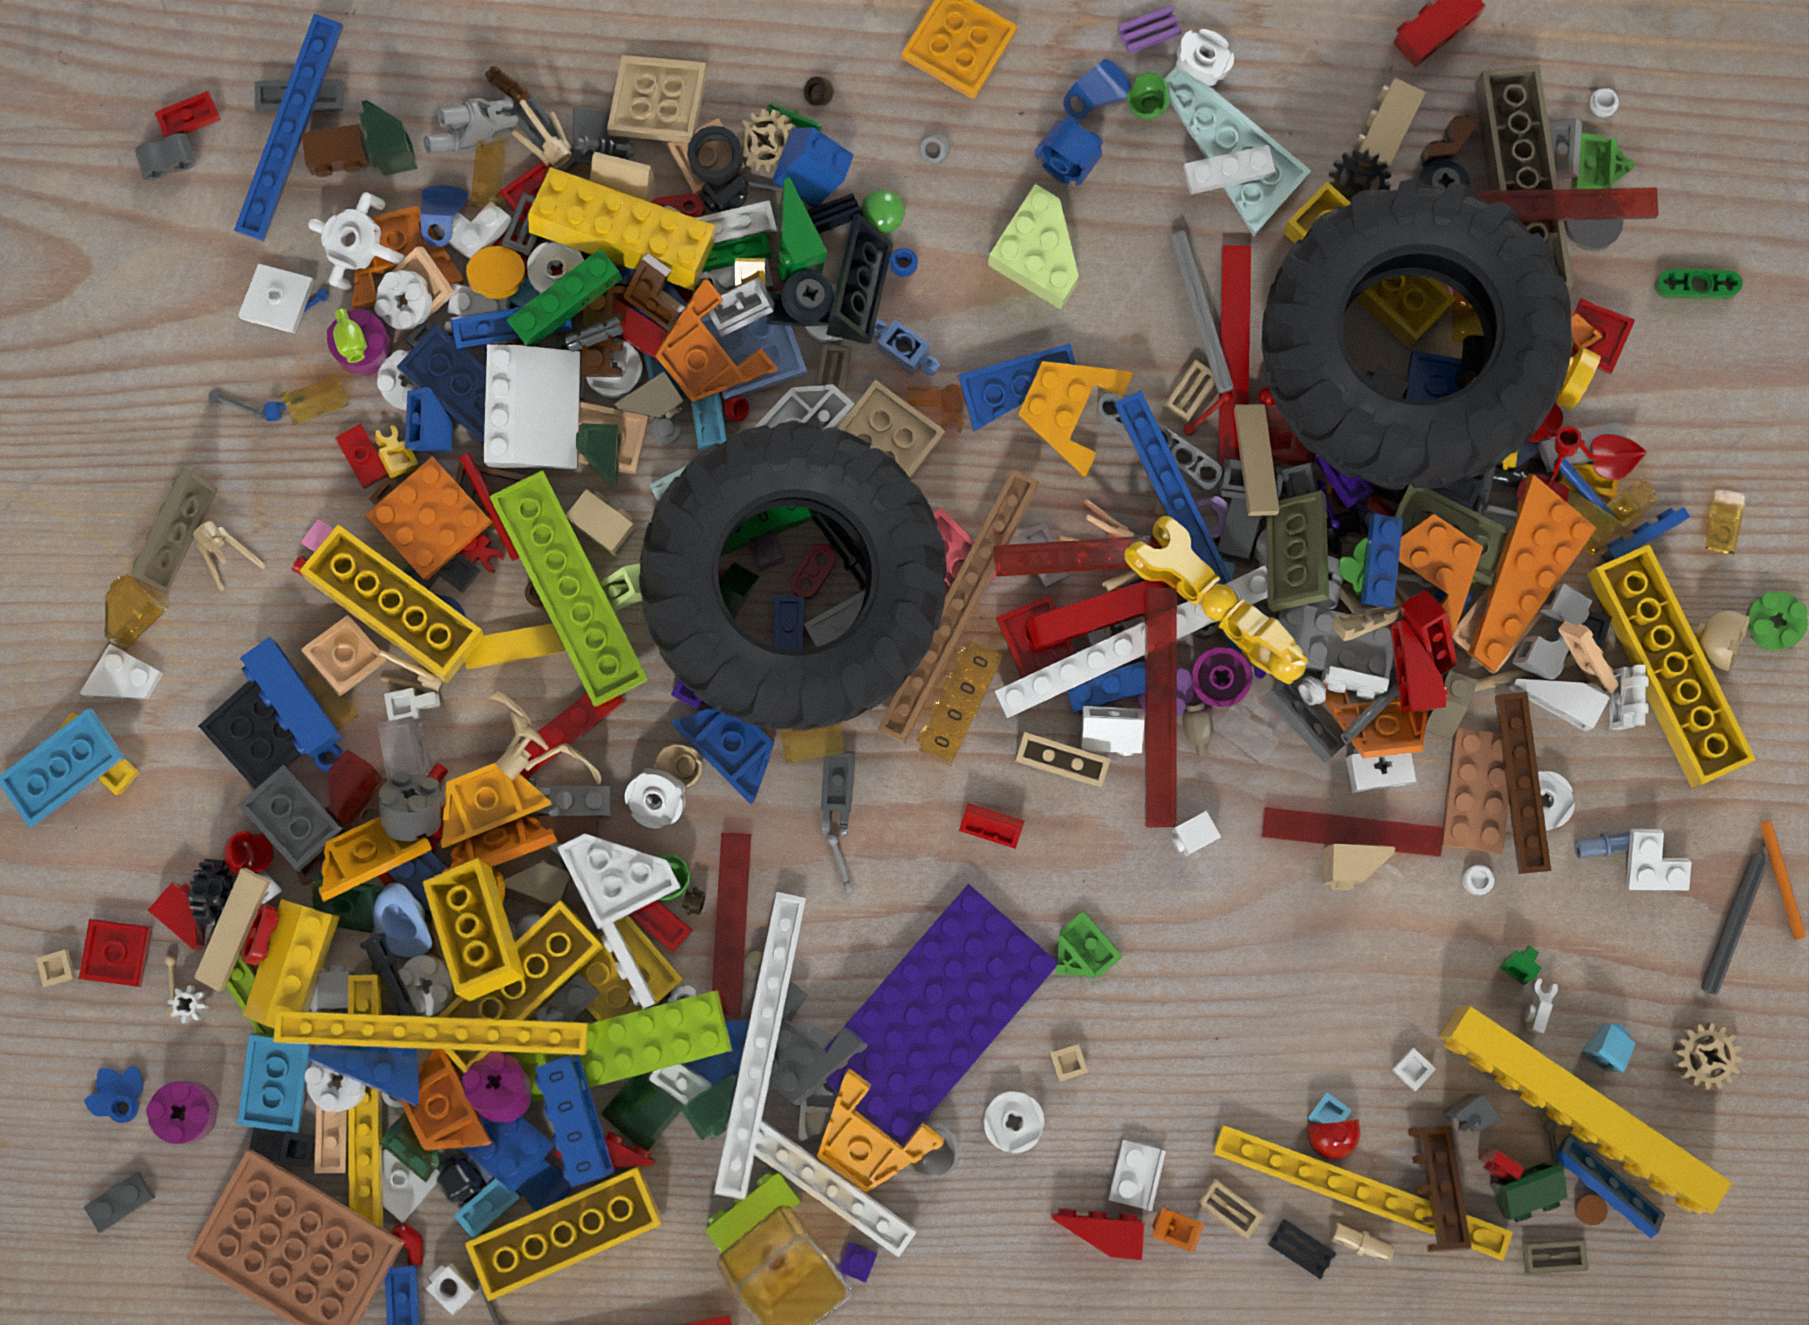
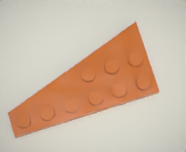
M1534 474L1527 475L1525 481L1527 487L1523 499L1518 502L1516 508L1518 514L1513 529H1509L1495 571L1497 577L1493 589H1489L1486 598L1488 604L1483 618L1479 619L1468 652L1489 671H1496L1596 530L1592 523Z

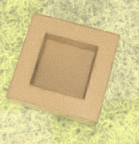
M64 949L35 958L43 988L76 979L69 950Z
M1079 1043L1049 1053L1059 1082L1088 1073Z

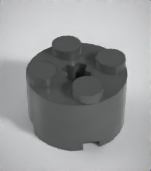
M406 771L395 773L392 777L393 779L387 781L379 790L381 826L385 828V833L391 838L402 841L417 840L418 835L425 833L426 837L433 835L442 824L441 795L438 780L420 775H410Z

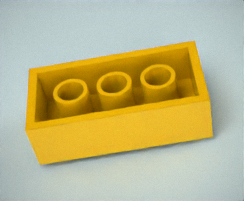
M477 858L423 881L456 994L471 1001L525 978L490 866Z

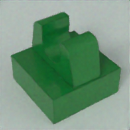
M1528 945L1525 951L1521 950L1519 952L1516 950L1507 956L1499 968L1523 985H1526L1537 977L1542 968L1535 963L1539 952Z

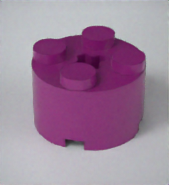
M364 309L348 311L349 319L355 321L364 334L367 348L364 351L365 358L359 362L349 363L347 358L338 352L333 336L334 327L338 323L337 319L327 329L328 348L333 357L346 371L361 374V376L375 374L390 356L393 344L391 336L382 322L372 313Z
M1227 646L1214 647L1204 652L1197 659L1192 670V684L1196 694L1201 700L1211 706L1228 707L1237 704L1247 695L1252 684L1253 674L1249 661L1240 651ZM1224 669L1228 670L1227 677L1230 679V682L1226 683L1223 681L1218 684L1215 681L1217 675L1214 672L1216 670L1221 672Z
M492 1051L481 1060L474 1062L462 1077L466 1099L478 1114L489 1122H512L522 1116L531 1103L530 1098L533 1084L529 1075L514 1057L501 1051Z
M178 1081L166 1084L156 1091L147 1105L146 1114L150 1128L161 1140L170 1144L190 1143L204 1138L212 1131L216 1123L218 1102L213 1092L207 1086L193 1081ZM180 1107H186L187 1109L184 1112V1118H181L179 1115L181 1112Z

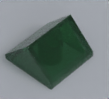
M314 874L312 878L313 908L340 916L337 924L339 928L372 933L374 930V905L378 894L382 891V887L361 883L323 901L319 892V886L323 884V876Z

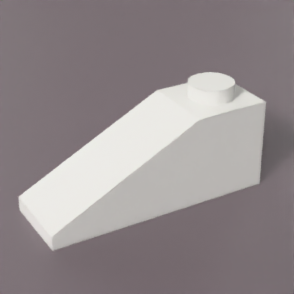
M1516 679L1507 687L1515 693L1527 692L1529 701L1585 732L1595 727L1610 697L1603 694L1604 690L1601 687L1589 682L1585 684L1580 682Z

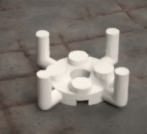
M368 192L361 195L356 210H343L344 212L337 216L333 215L326 223L317 219H311L308 222V227L311 230L322 234V246L325 247L327 258L334 264L329 277V283L345 291H351L354 287L351 280L343 278L345 269L366 268L374 256L397 265L406 258L401 253L379 245L381 229L367 215L369 207L382 210L385 207V202L383 199ZM354 232L356 240L352 246L347 247L345 243L346 236Z

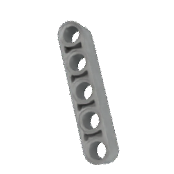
M1115 393L1103 395L1096 408L1098 421L1132 444L1118 413L1108 415L1102 408L1106 404L1114 405L1115 402L1123 398ZM1157 422L1183 479L1199 490L1209 491L1213 489L1222 475L1220 465L1214 459ZM1184 453L1189 457L1190 462L1188 464H1180L1176 461L1175 455ZM1200 470H1210L1214 475V479L1211 481L1203 480L1200 476Z

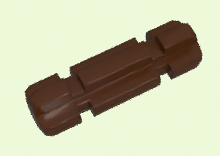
M491 66L485 72V77L489 83L496 86V88L510 98H513L518 104H520L521 100L529 99L530 93L527 92V88L518 84L516 80L502 72L498 67Z

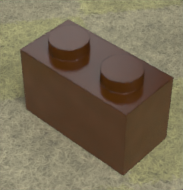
M359 124L301 133L306 167L312 176L328 177L333 172L345 171L353 173L360 171L363 167H369L365 134Z

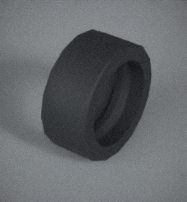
M723 126L702 128L693 135L688 144L687 156L691 171L700 181L706 184L721 185L728 183L738 175L742 168L743 151L740 141L731 130ZM713 140L727 143L733 153L730 164L718 171L705 169L698 159L700 148L705 143Z

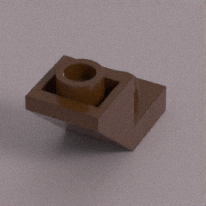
M1459 115L1454 117L1445 129L1447 143L1445 140H1436L1426 145L1420 155L1422 166H1427L1432 161L1439 159L1453 160L1479 125L1480 116Z

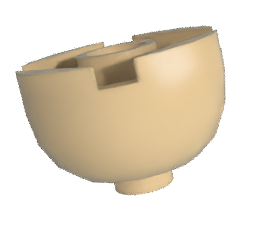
M1721 611L1712 615L1706 624L1700 623L1695 637L1700 641V647L1710 665L1726 671L1732 670L1742 647L1740 646L1742 638L1745 637L1749 616L1733 611Z

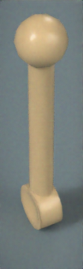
M169 954L165 957L164 961L168 965L170 1000H174L176 997L174 964L177 959L175 955ZM170 1005L167 1009L169 1017H171L170 1014L174 1011L173 1005Z

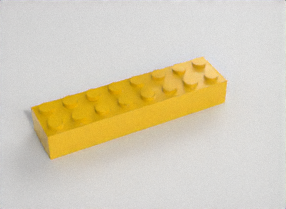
M1650 544L1596 567L1587 573L1606 615L1612 617L1610 623L1632 668L1633 665H1646V677H1649L1646 697L1690 787L1703 785L1756 761Z

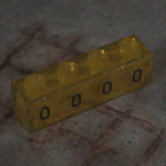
M970 641L967 648L961 647L955 659L959 666L955 674L949 672L942 686L947 691L942 701L936 699L929 713L934 718L929 727L923 726L917 738V742L921 743L919 747L920 752L947 765H952L1002 661V655L973 641Z

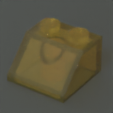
M128 573L124 576H119L111 583L110 590L105 594V637L110 642L127 650L169 607L143 582L130 576Z

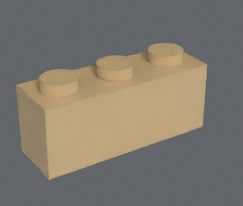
M1394 78L1390 87L1384 85L1377 99L1382 104L1378 111L1372 109L1365 123L1370 128L1366 136L1360 134L1354 148L1359 150V154H1363L1366 148L1370 150L1369 156L1373 157L1376 153H1380L1378 161L1379 163L1387 161L1388 165L1384 172L1388 171L1426 92L1397 78ZM1358 162V164L1365 167L1371 166L1366 162Z
M1024 732L1015 762L1102 788L1111 759Z

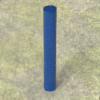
M1564 457L1559 470L1608 526L1614 524L1617 517Z

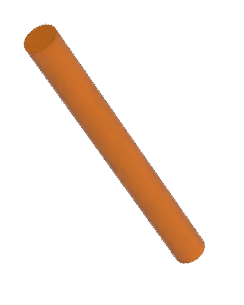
M1772 821L1760 823L1794 940L1805 938L1806 933Z

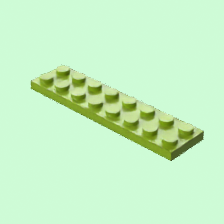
M542 470L489 496L594 707L649 681L544 471Z
M718 991L704 993L588 1024L587 1054H579L589 1088L732 1051ZM501 1051L514 1057L529 1075L533 1084L530 1098L531 1103L545 1100L543 1092L538 1089L535 1082V1075L537 1074L535 1067L575 1055Z

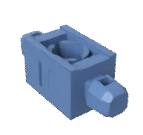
M876 319L873 337L876 340L880 338L877 342L879 352L912 375L918 367H921L920 371L929 376L936 374L940 364L932 355L927 356L930 353V344L896 320L887 328L885 322ZM906 342L910 344L912 352L904 353L898 351L896 343Z

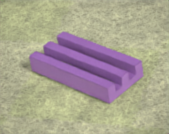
M1171 6L1118 25L1117 29L1128 55L1179 36L1182 32L1177 24L1176 16L1173 15ZM1167 17V19H1165V20H1163V21L1157 22V23H1155V24L1149 25V26H1147V27H1144V28H1141V29L1136 30V31H1134V32H1131V33L1126 34V32H1129V31H1131V30L1137 29V28H1139V27L1145 26V25H1147V24L1153 23V22H1155V21H1158V20H1161V19ZM1168 26L1172 28L1133 44L1130 43L1133 39L1151 34Z

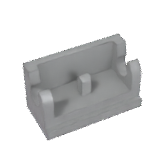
M758 276L721 294L724 300L708 313L720 337H723L772 313L775 303L761 277Z

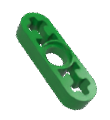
M1667 269L1657 277L1655 290L1664 298L1726 300L1733 298L1742 289L1743 281L1741 276L1732 270ZM1685 277L1684 284H1677L1671 290L1669 285L1664 284L1668 278H1670L1671 283H1681ZM1699 277L1703 279L1706 284L1705 290H1695L1691 285L1692 278ZM1726 279H1728V284H1733L1729 291H1727V287L1724 285H1717L1712 291L1714 284H1721Z

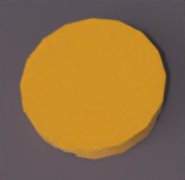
M489 246L479 250L470 258L466 266L467 280L471 289L477 294L484 295V298L491 300L504 299L514 295L519 290L518 287L525 281V266L520 255L512 249L503 246Z

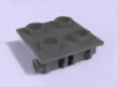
M573 107V163L592 165L594 152L629 160V157L632 158L634 156L635 149L634 146H630L629 137L608 135L607 125L610 112Z

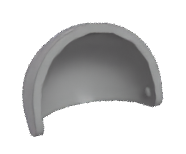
M929 1124L927 1125L945 1138L944 1143L940 1148L933 1149L923 1155L922 1159L914 1164L910 1163L909 1167L915 1175L922 1178L945 1177L954 1171L957 1166L959 1155L958 1143L954 1134L946 1127Z

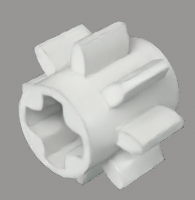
M188 985L186 993L181 989H175L177 996L174 1000L167 1002L173 1005L174 1009L170 1016L177 1017L181 1015V1022L188 1024L190 1021V1016L195 1020H201L202 1018L199 1013L202 1009L209 1008L208 1005L203 1004L202 1000L206 993L199 992L194 994L195 987ZM185 999H192L193 1002L189 1005L191 1010H184V1007L187 1005Z

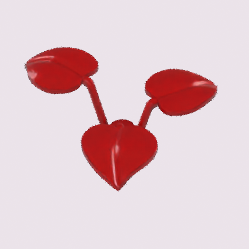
M1556 403L1542 425L1527 440V442L1535 444L1541 442L1545 436L1549 439L1556 438L1554 449L1558 457L1550 478L1548 479L1542 474L1534 475L1566 502L1569 497L1567 486L1554 480L1563 458L1573 456L1578 451V448H1581L1588 459H1594L1593 470L1597 475L1607 480H1619L1626 477L1646 455V450L1639 444L1615 434H1603L1594 438L1591 442V453L1585 446V440L1581 439V433L1577 428L1573 426L1561 428L1563 412ZM1527 477L1521 481L1518 487V502L1523 499L1527 487L1525 485Z

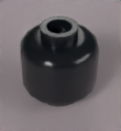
M452 1157L439 1167L441 1172L437 1176L436 1182L449 1202H459L463 1205L481 1192L482 1176L467 1158L456 1160L455 1157Z

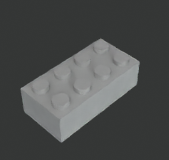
M1309 605L1276 611L1275 619L1294 638L1296 645L1302 649L1308 659L1305 671L1322 675L1325 669L1333 666L1389 679L1394 656L1390 624L1351 640L1343 641L1332 627L1333 618L1349 614Z

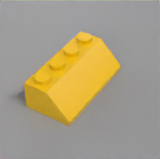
M281 899L276 913L279 915L278 926L270 934L268 955L264 961H260L242 1016L275 1028L276 1011L309 1012L318 985V973L323 970L340 916Z

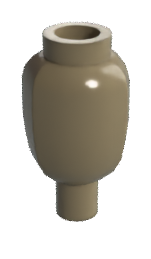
M1192 701L1186 704L1187 710L1182 715L1185 735L1189 742L1195 744L1197 756H1206L1209 754L1207 743L1213 735L1212 714L1208 708L1204 707L1203 701Z

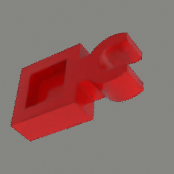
M481 533L458 552L474 565L480 559L484 568L491 573H494L496 570L489 565L490 558L496 556L502 561L505 559L499 550L488 549L492 542Z

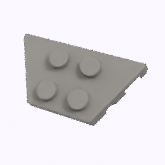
M805 1022V1034L825 1049L835 1036L811 1022ZM827 1083L823 1084L800 1104L798 1141H804L826 1131L838 1093Z

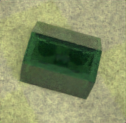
M362 101L364 112H360L359 117L362 128L366 130L368 139L365 140V147L368 156L372 158L374 167H379L384 176L418 169L413 142L402 121L370 101Z

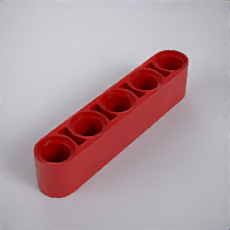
M1145 580L1040 614L1025 622L1034 649L1039 650L1163 610L1173 604L1165 582Z

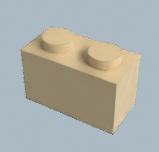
M586 489L568 511L566 517L570 525L615 557L636 530L631 522L633 517L621 508L617 511L608 505L610 500L600 492L595 491L593 494Z

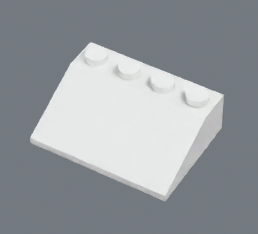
M487 345L484 463L488 467L578 469L581 352L521 345Z

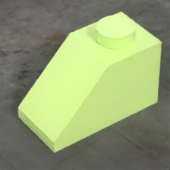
M640 563L624 566L600 582L614 611L642 601L639 588Z

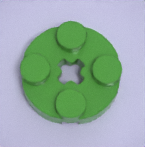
M1774 591L1763 594L1750 604L1746 612V616L1750 617L1747 629H1749L1753 636L1752 640L1758 646L1770 651H1779L1796 645L1804 637L1807 630V607L1802 602H1799L1797 598L1786 592ZM1778 614L1783 620V625L1774 628V622L1770 620V616Z

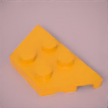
M495 763L446 782V802L441 839L442 849L549 807L552 803L520 773L512 780Z
M379 816L325 842L324 855L326 858L322 864L323 884L319 886L320 895L323 901H326L432 850L431 845L425 837L422 839L417 838L414 841H402L391 838L385 833V828L381 826Z

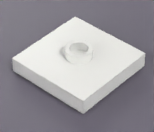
M258 264L238 316L245 321L295 334L315 281L311 277Z
M397 1135L382 1152L383 1206L404 1223L435 1187L437 1176L441 1171L400 1135Z

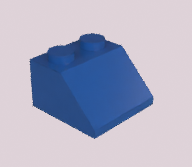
M814 127L793 128L790 131L772 182L783 188L784 179L790 177L800 199L812 208L819 206L845 181L854 154Z

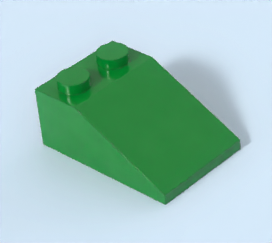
M790 177L784 179L779 205L778 264H776L781 280L787 281L791 275L802 270H812L822 274L827 250Z

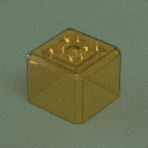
M791 1206L777 1207L718 1257L717 1266L733 1297L758 1325H818L851 1298L852 1286L836 1260ZM779 1255L783 1256L782 1261L778 1265H768Z

